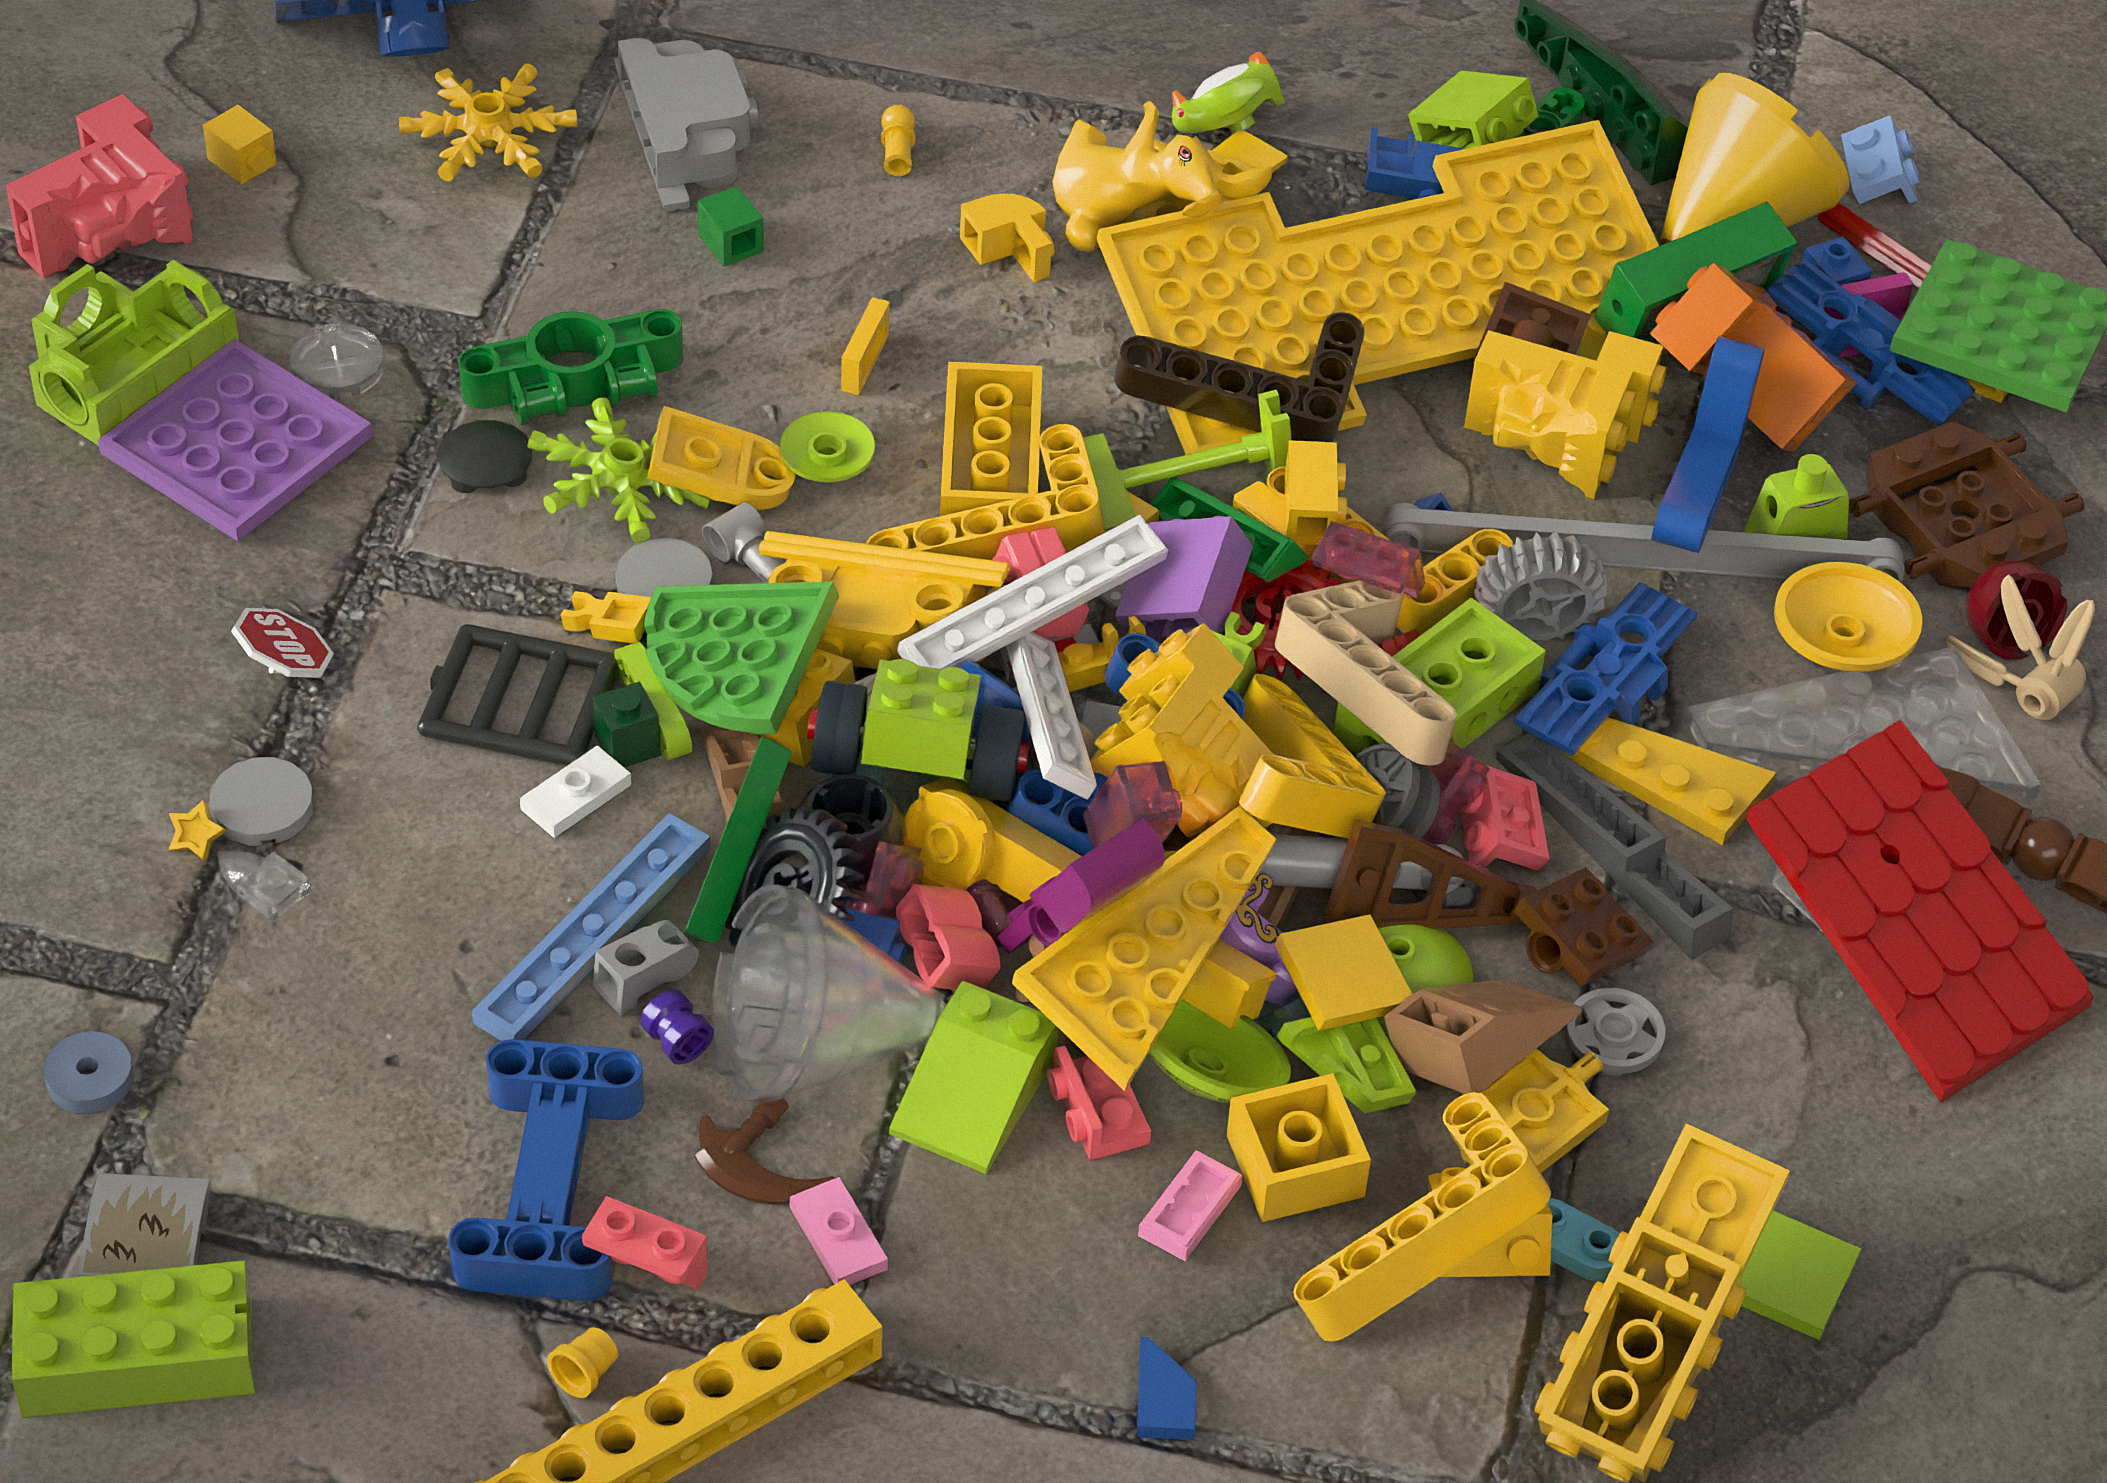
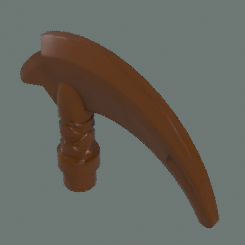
M773 1093L766 1101H761L753 1109L751 1117L747 1118L736 1131L718 1130L708 1115L703 1116L700 1120L699 1138L701 1151L695 1153V1158L702 1170L712 1181L738 1197L759 1203L787 1204L790 1203V1196L835 1179L833 1176L819 1179L784 1177L759 1165L746 1151L756 1141L755 1139L765 1132L766 1128L772 1129L780 1121V1116L789 1108L787 1101L778 1093Z

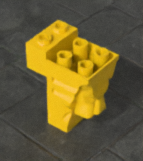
M1488 330L1474 362L1464 428L1481 432L1482 435L1486 436L1493 435L1492 438L1495 446L1525 450L1532 460L1539 459L1544 464L1559 468V474L1567 482L1578 487L1585 497L1595 499L1601 482L1609 484L1612 479L1617 462V456L1613 455L1614 451L1622 453L1626 441L1638 443L1644 426L1652 428L1654 425L1660 401L1653 399V394L1660 393L1667 372V367L1660 365L1663 346L1609 331L1596 361Z
M1202 623L1186 634L1182 629L1177 630L1160 645L1158 652L1153 653L1151 649H1147L1131 662L1127 668L1131 675L1119 690L1127 700L1118 712L1122 719L1119 723H1115L1106 729L1097 738L1095 745L1099 749L1090 760L1093 773H1100L1116 784L1128 789L1135 786L1146 799L1153 802L1155 807L1169 811L1181 831L1187 837L1199 836L1240 805L1239 799L1261 754H1273L1223 699L1224 694L1244 667L1205 623ZM1250 814L1264 828L1272 824V822L1259 819Z

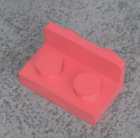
M1485 765L1470 782H1467L1462 787L1458 796V808L1461 812L1465 836L1464 845L1467 849L1469 862L1487 867L1495 858H1499L1539 871L1550 858L1536 782Z
M1065 1045L1054 1048L1053 1068L1047 1070L1048 1086L1055 1101L1062 1099L1067 1110L1065 1116L1069 1134L1074 1142L1081 1141L1089 1160L1150 1144L1151 1129L1130 1084L1126 1091H1124L1088 1056L1072 1060Z
M608 1196L605 1197L582 1234L584 1246L611 1256V1259L617 1263L631 1264L652 1272L670 1284H683L699 1290L708 1275L707 1235Z

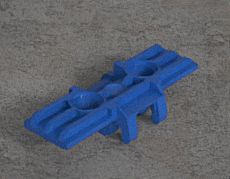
M1800 259L1766 291L1780 308L1816 334L1818 337L1812 343L1822 350L1835 365L1840 366L1857 382L1850 391L1861 399L1859 404L1865 409H1869L1888 389L1937 426H1941L1976 390L1960 375L1889 351L1893 336L1901 321L1871 298H1864L1859 293L1856 296L1852 295L1808 261ZM1830 307L1838 310L1844 319L1838 320L1830 317L1824 308ZM1850 344L1872 360L1871 362L1874 364L1866 379L1837 358ZM1899 362L1911 365L1916 370L1917 375L1903 372L1898 367Z
M1639 582L1607 618L1602 617L1598 621L1597 627L1585 624L1575 632V641L1548 670H1542L1537 694L1514 718V724L1571 755H1574L1614 710L1620 714L1622 722L1635 726L1640 718L1639 700L1649 690L1648 696L1656 701L1668 687V667L1660 658L1697 618L1698 612ZM1626 632H1634L1643 636L1646 641L1633 644L1625 641L1621 636ZM1588 654L1594 657L1584 670H1575Z

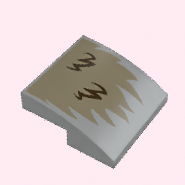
M98 1173L86 1223L78 1275L81 1277L197 1265L201 1236H205L211 1180Z

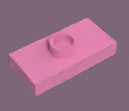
M1196 1150L1140 1223L1138 1236L1186 1261L1242 1186L1243 1175Z
M840 1177L790 1196V1209L834 1285L843 1279L849 1285H852L888 1270L887 1256Z

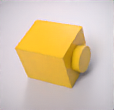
M236 105L203 124L208 160L241 185L277 164L272 129L241 106Z

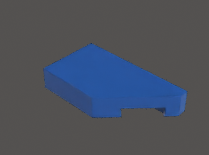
M1141 1337L1139 1348L1137 1437L1194 1440L1196 1380L1149 1337Z

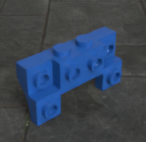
M1371 128L1365 169L1367 171L1365 190L1407 197L1406 201L1444 193L1432 167L1435 156L1463 150L1464 148L1417 141L1414 152V134H1408L1407 141L1377 136L1378 128Z

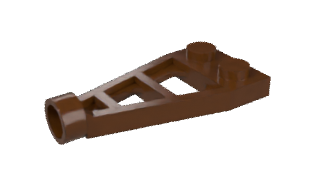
M1355 819L1324 916L1332 923L1370 914L1378 929L1396 925H1420L1431 929L1510 925V923L1527 926L1513 910L1523 897L1537 891V889L1532 885L1507 881L1404 829ZM1410 861L1428 869L1432 873L1425 899L1421 902L1392 904L1388 901L1401 863ZM1451 877H1458L1479 885L1472 907L1467 909L1442 907Z

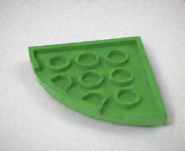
M833 581L656 586L649 601L644 620V628L647 632L646 654L654 674L665 692L681 709L711 725L756 735L777 734L837 603L839 594Z

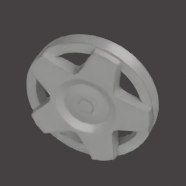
M1601 988L1585 993L1573 1003L1580 1006L1587 1023L1575 1026L1577 1018L1575 1017L1565 1025L1567 1045L1579 1059L1584 1057L1587 1052L1594 1053V1059L1598 1056L1603 1064V1075L1620 1077L1621 1074L1640 1071L1655 1062L1660 1055L1666 1034L1664 1020L1657 1008L1641 995L1620 988ZM1607 1002H1620L1627 1005L1621 1009H1616ZM1648 1019L1654 1028L1656 1038L1643 1030Z

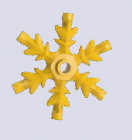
M524 64L513 81L503 77L500 82L502 92L494 89L493 93H481V90L472 93L473 82L470 78L461 84L449 68H446L435 74L436 81L441 86L447 88L441 89L437 94L444 99L451 100L452 102L449 103V106L466 110L465 113L460 116H454L448 111L443 110V116L423 110L420 113L422 118L399 117L400 134L423 131L421 137L424 139L441 132L444 133V137L449 136L456 130L466 133V136L452 140L450 143L454 146L445 149L439 154L441 158L448 159L438 169V175L445 181H452L458 174L462 164L473 168L476 164L475 153L484 154L481 145L485 147L497 145L495 153L500 154L504 152V163L506 166H511L513 163L518 162L527 176L535 178L542 172L543 167L536 158L531 156L538 154L540 150L533 145L526 144L525 142L528 140L526 137L511 134V131L520 127L529 133H533L534 128L547 133H554L557 131L554 126L577 127L576 109L554 112L555 107L552 105L533 112L532 107H529L520 114L513 113L510 108L526 103V100L523 98L537 90L532 85L527 86L538 75L536 68L531 64Z

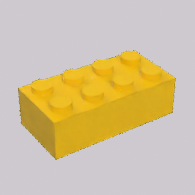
M948 361L940 516L1038 494L1042 366Z

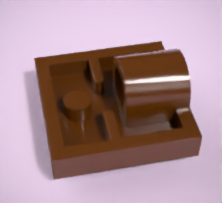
M1505 282L1473 361L1475 362L1488 330L1576 355L1591 314Z
M1587 867L1523 897L1513 910L1532 931L1526 941V951L1533 966L1546 974H1553L1565 968L1581 987L1643 956L1654 943L1639 926L1635 918L1626 912L1607 891L1603 883Z

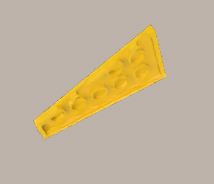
M1239 805L1167 858L1163 866L1142 885L1074 927L1016 970L1012 984L1114 1082L1126 1091L1272 853L1276 838Z

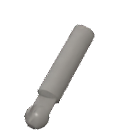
M1272 834L1276 838L1272 853L1261 869L1262 872L1276 878L1272 886L1333 889L1348 842L1347 838ZM1444 844L1436 845L1454 855L1463 858L1461 853H1459L1451 846H1447ZM1403 862L1399 866L1392 888L1428 890L1432 873L1413 862ZM1451 877L1446 894L1459 888L1464 879Z

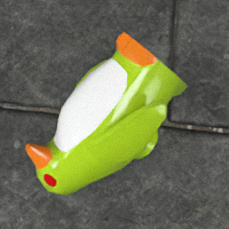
M1256 52L1249 57L1248 62L1230 66L1215 73L1202 82L1190 100H1186L1177 90L1173 91L1172 124L1181 133H1201L1229 127L1233 135L1238 130L1243 131L1256 123L1252 114L1262 103L1269 102L1276 107L1283 105L1284 99L1279 82L1265 55Z

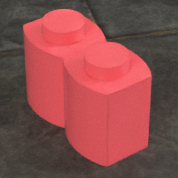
M913 884L897 905L896 917L897 921H900V932L903 938L914 949L915 964L923 981L931 988L957 990L963 980L985 989L1001 969L1000 956L994 940L982 929L981 913L972 895L964 889Z

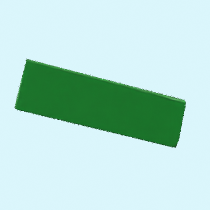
M1177 477L1170 478L1150 504L1159 510L1158 522L1171 521L1173 519L1187 520L1213 518L1215 516H1232L1253 545L1245 571L1267 583L1303 564L1309 558L1294 540Z
M761 738L684 931V935L690 941L712 944L718 942L791 757L792 751L768 738Z

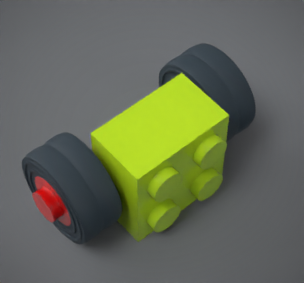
M880 659L868 706L866 722L867 687L857 684H845L838 681L825 682L818 710L811 709L807 728V739L813 740L812 770L827 774L834 773L836 775L854 774L862 742V764L964 779L967 759H971L973 764L969 786L970 795L1000 801H1011L1017 772H1026L1030 747L1029 742H1022L1025 721L1024 712L992 705L983 706L977 738L974 739L972 738L981 675L970 674L957 667L938 669L919 666L905 659L892 661Z

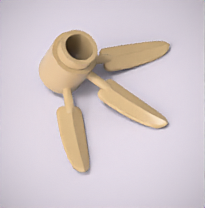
M2007 575L2001 583V596L2008 624L2019 648L2023 651L2031 650L2038 666L2022 679L2008 672L2002 663L1979 652L1954 636H1947L1946 646L1957 661L1989 683L2001 686L2004 681H2007L2017 686L2016 696L2024 711L2036 719L2050 720L2071 703L2083 690L2086 672L2077 656L2090 628L2095 613V604L2093 600H2085L2079 603L2070 613L2055 637L2049 650L2050 656L2045 658L2040 648L2042 646L2041 639L2030 618L2013 577Z

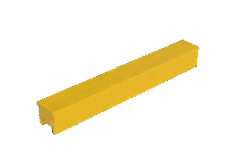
M950 777L922 785L919 788V798L934 791L953 789L968 794L982 806L992 823L996 842L994 862L985 880L1023 903L1031 898L1030 894L1049 879L1059 875L1069 864L1082 857L987 799L970 795L967 787ZM1218 939L1182 1000L1232 1029L1237 1026L1242 1014L1252 1020L1258 1018L1270 984L1275 980L1277 973Z

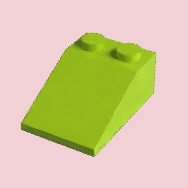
M962 980L934 1027L889 1127V1134L987 1174L1047 1075V1070L1053 1065L1054 1048L1057 1047L1058 1027L1040 1011Z

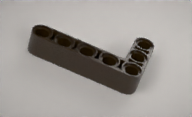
M1338 312L1327 317L1315 349L1307 381L1141 335L1132 336L1123 342L1114 373V381L1117 388L1129 396L1256 432H1262L1258 394L1277 390L1281 414L1287 413L1290 419L1291 440L1333 442L1345 410L1364 338V327L1356 316L1349 313Z

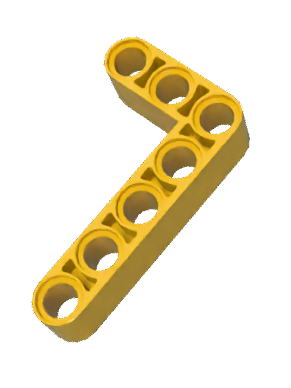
M1058 424L1046 429L1039 437L1040 450L1050 491L884 529L869 537L866 544L992 560L993 557H996L1002 539L1007 535L1024 532L1031 534L1036 530L1054 527L1058 532L1065 552L1068 553L1105 533L1099 495L1081 432L1073 425Z
M1281 466L1273 469L1268 474L1266 486L1285 501L1286 466ZM1347 506L1345 526H1336L1334 546L1320 545L1312 560L1322 568L1329 570L1333 577L1343 583L1367 578H1382L1398 584L1404 591V597L1396 628L1402 633L1417 629L1419 636H1421L1469 598L1475 599L1474 590L1476 589L1475 583L1478 576L1477 569L1484 567L1486 556L1498 554L1499 545L1511 547L1513 543L1507 534L1499 530L1483 529L1423 567Z
M1254 674L1243 697L1246 711L1242 720L1273 754H1261L1239 799V804L1248 813L1268 822L1349 839L1355 819L1372 823L1386 795V791L1288 685L1265 674Z
M1475 1092L1464 1094L1451 1102L1443 1114L1444 1124L1470 1164V1167L1311 1269L1296 1283L1293 1291L1294 1297L1323 1340L1332 1342L1351 1335L1537 1214L1549 1202L1551 1197L1550 1187L1526 1147L1483 1094Z

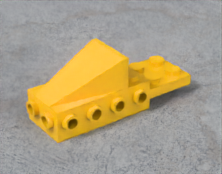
M1687 1123L1685 1124L1640 1218H1636L1629 1234L1621 1231L1614 1243L1608 1262L1613 1263V1267L1605 1283L1597 1281L1589 1294L1584 1307V1312L1589 1313V1316L1581 1332L1572 1331L1564 1345L1559 1362L1563 1363L1564 1367L1556 1383L1548 1381L1539 1396L1534 1412L1540 1414L1538 1418L1541 1433L1548 1436L1545 1441L1547 1445L1569 1457L1576 1458L1580 1451L1600 1461L1597 1467L1600 1471L1624 1483H1629L1631 1477L1645 1483L1651 1469L1658 1472L1662 1471L1674 1445V1441L1667 1438L1676 1418L1685 1421L1689 1416L1699 1393L1698 1389L1691 1386L1703 1368L1711 1369L1723 1343V1339L1718 1337V1330L1724 1317L1726 1316L1734 1320L1742 1306L1747 1293V1288L1740 1286L1742 1274L1790 1177V1170Z

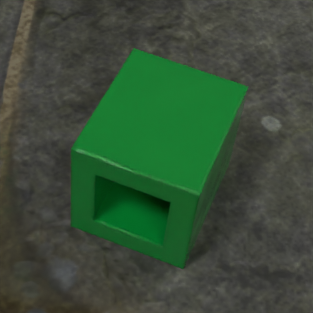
M737 186L697 200L698 235L723 266L764 252L763 217Z

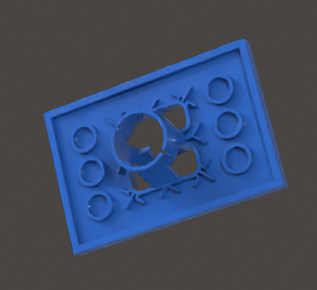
M274 0L276 22L375 12L380 56L400 57L448 50L450 42L445 5L486 0ZM428 6H437L438 11L428 12ZM392 10V16L382 18V11Z

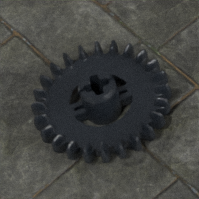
M803 806L798 810L790 807L782 812L781 817L775 814L769 817L766 821V829L762 828L725 922V928L732 930L729 934L731 946L738 949L740 959L749 962L754 970L767 972L779 977L785 973L799 975L801 973V966L816 968V958L812 952L826 957L832 956L829 946L824 942L825 936L839 941L845 940L844 935L836 929L835 921H855V917L849 914L842 905L846 901L862 900L859 894L846 889L850 882L864 880L863 874L847 868L848 865H854L861 861L863 856L850 849L857 842V839L845 832L847 825L835 819L828 811L823 809L816 810L809 806ZM798 853L803 854L809 862L801 868L781 863L786 857ZM777 910L795 918L788 923L777 926L769 920L768 915Z

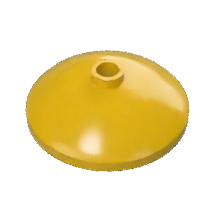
M1850 562L1819 563L1795 572L1780 587L1774 607L1777 628L1785 641L1794 650L1818 665L1844 672L1880 670L1902 661L1916 647L1923 624L1918 602L1902 583L1880 570Z

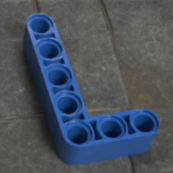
M1718 336L1711 356L1694 428L1661 502L1653 528L1652 541L1695 553L1700 552L1737 460L1765 348Z

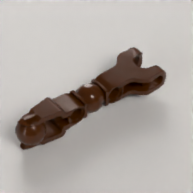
M1937 766L1950 782L1948 788L1988 838L1991 844L1990 849L2000 862L2008 866L2012 859L2018 870L2029 879L2044 882L2056 879V889L2062 890L2071 897L2107 914V843L2086 837L2082 833H2079L2075 840L2070 830L2059 820L2047 817L2031 819L2032 810L2024 808L2017 802L1981 785L1979 780L1973 776Z

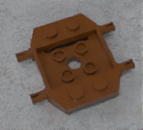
M1955 421L1870 453L1867 464L1868 493L1849 499V511L1855 518L1872 511L1891 532L1909 541L1916 558L1908 559L1904 563L1907 576L1910 575V579L1914 580L1921 575L1929 573L1939 585L1968 588L1972 587L1979 575L1997 563L2015 560L2029 561L2035 565H2040L2064 555L2068 538L2063 518L2077 512H2082L2085 505L2081 496L2078 498V493H2073L2057 501H2050L2009 458L2012 455L2024 452L2027 448L2025 438L2021 437L2020 433L2013 434V436L2000 441H1993L1990 437ZM1965 468L1971 470L1961 472L1956 479L1941 485L1926 486L1918 494L1902 499L1899 496L1902 493ZM1956 513L1965 514V515H1968L1969 517H1971L1972 520L1969 519V518H1967V517H1963V516H1954L1953 514H1956Z

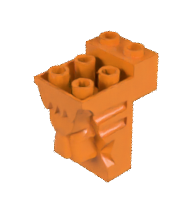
M1712 263L1709 268L1704 266L1690 278L1687 283L1689 290L1679 302L1673 301L1669 303L1658 314L1655 320L1658 325L1650 334L1689 371L1702 374L1705 378L1718 336L1765 348L1748 418L1782 450L1794 452L1857 382L1840 366L1835 365L1822 350L1810 341V338L1804 332L1791 327L1793 320L1789 316L1775 311L1777 304L1763 288L1739 280L1726 267Z

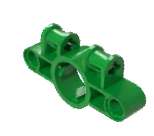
M656 309L607 320L577 311L552 314L537 322L527 336L475 346L462 352L458 358L461 399L466 405L475 409H488L511 404L518 424L524 425L528 423L529 418L556 413L558 417L566 416L567 407L588 405L594 400L604 398L605 396L610 401L611 406L618 405L620 399L647 394L649 398L657 397L658 384L656 374L673 370L683 361L682 319L677 313L666 309ZM574 351L588 353L597 357L594 361L587 364L569 367L552 364L547 361L550 357L557 354Z

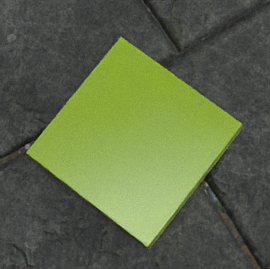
M1773 1211L1742 1274L1740 1286L1747 1288L1742 1307L1820 1340L1858 1261L1862 1248Z

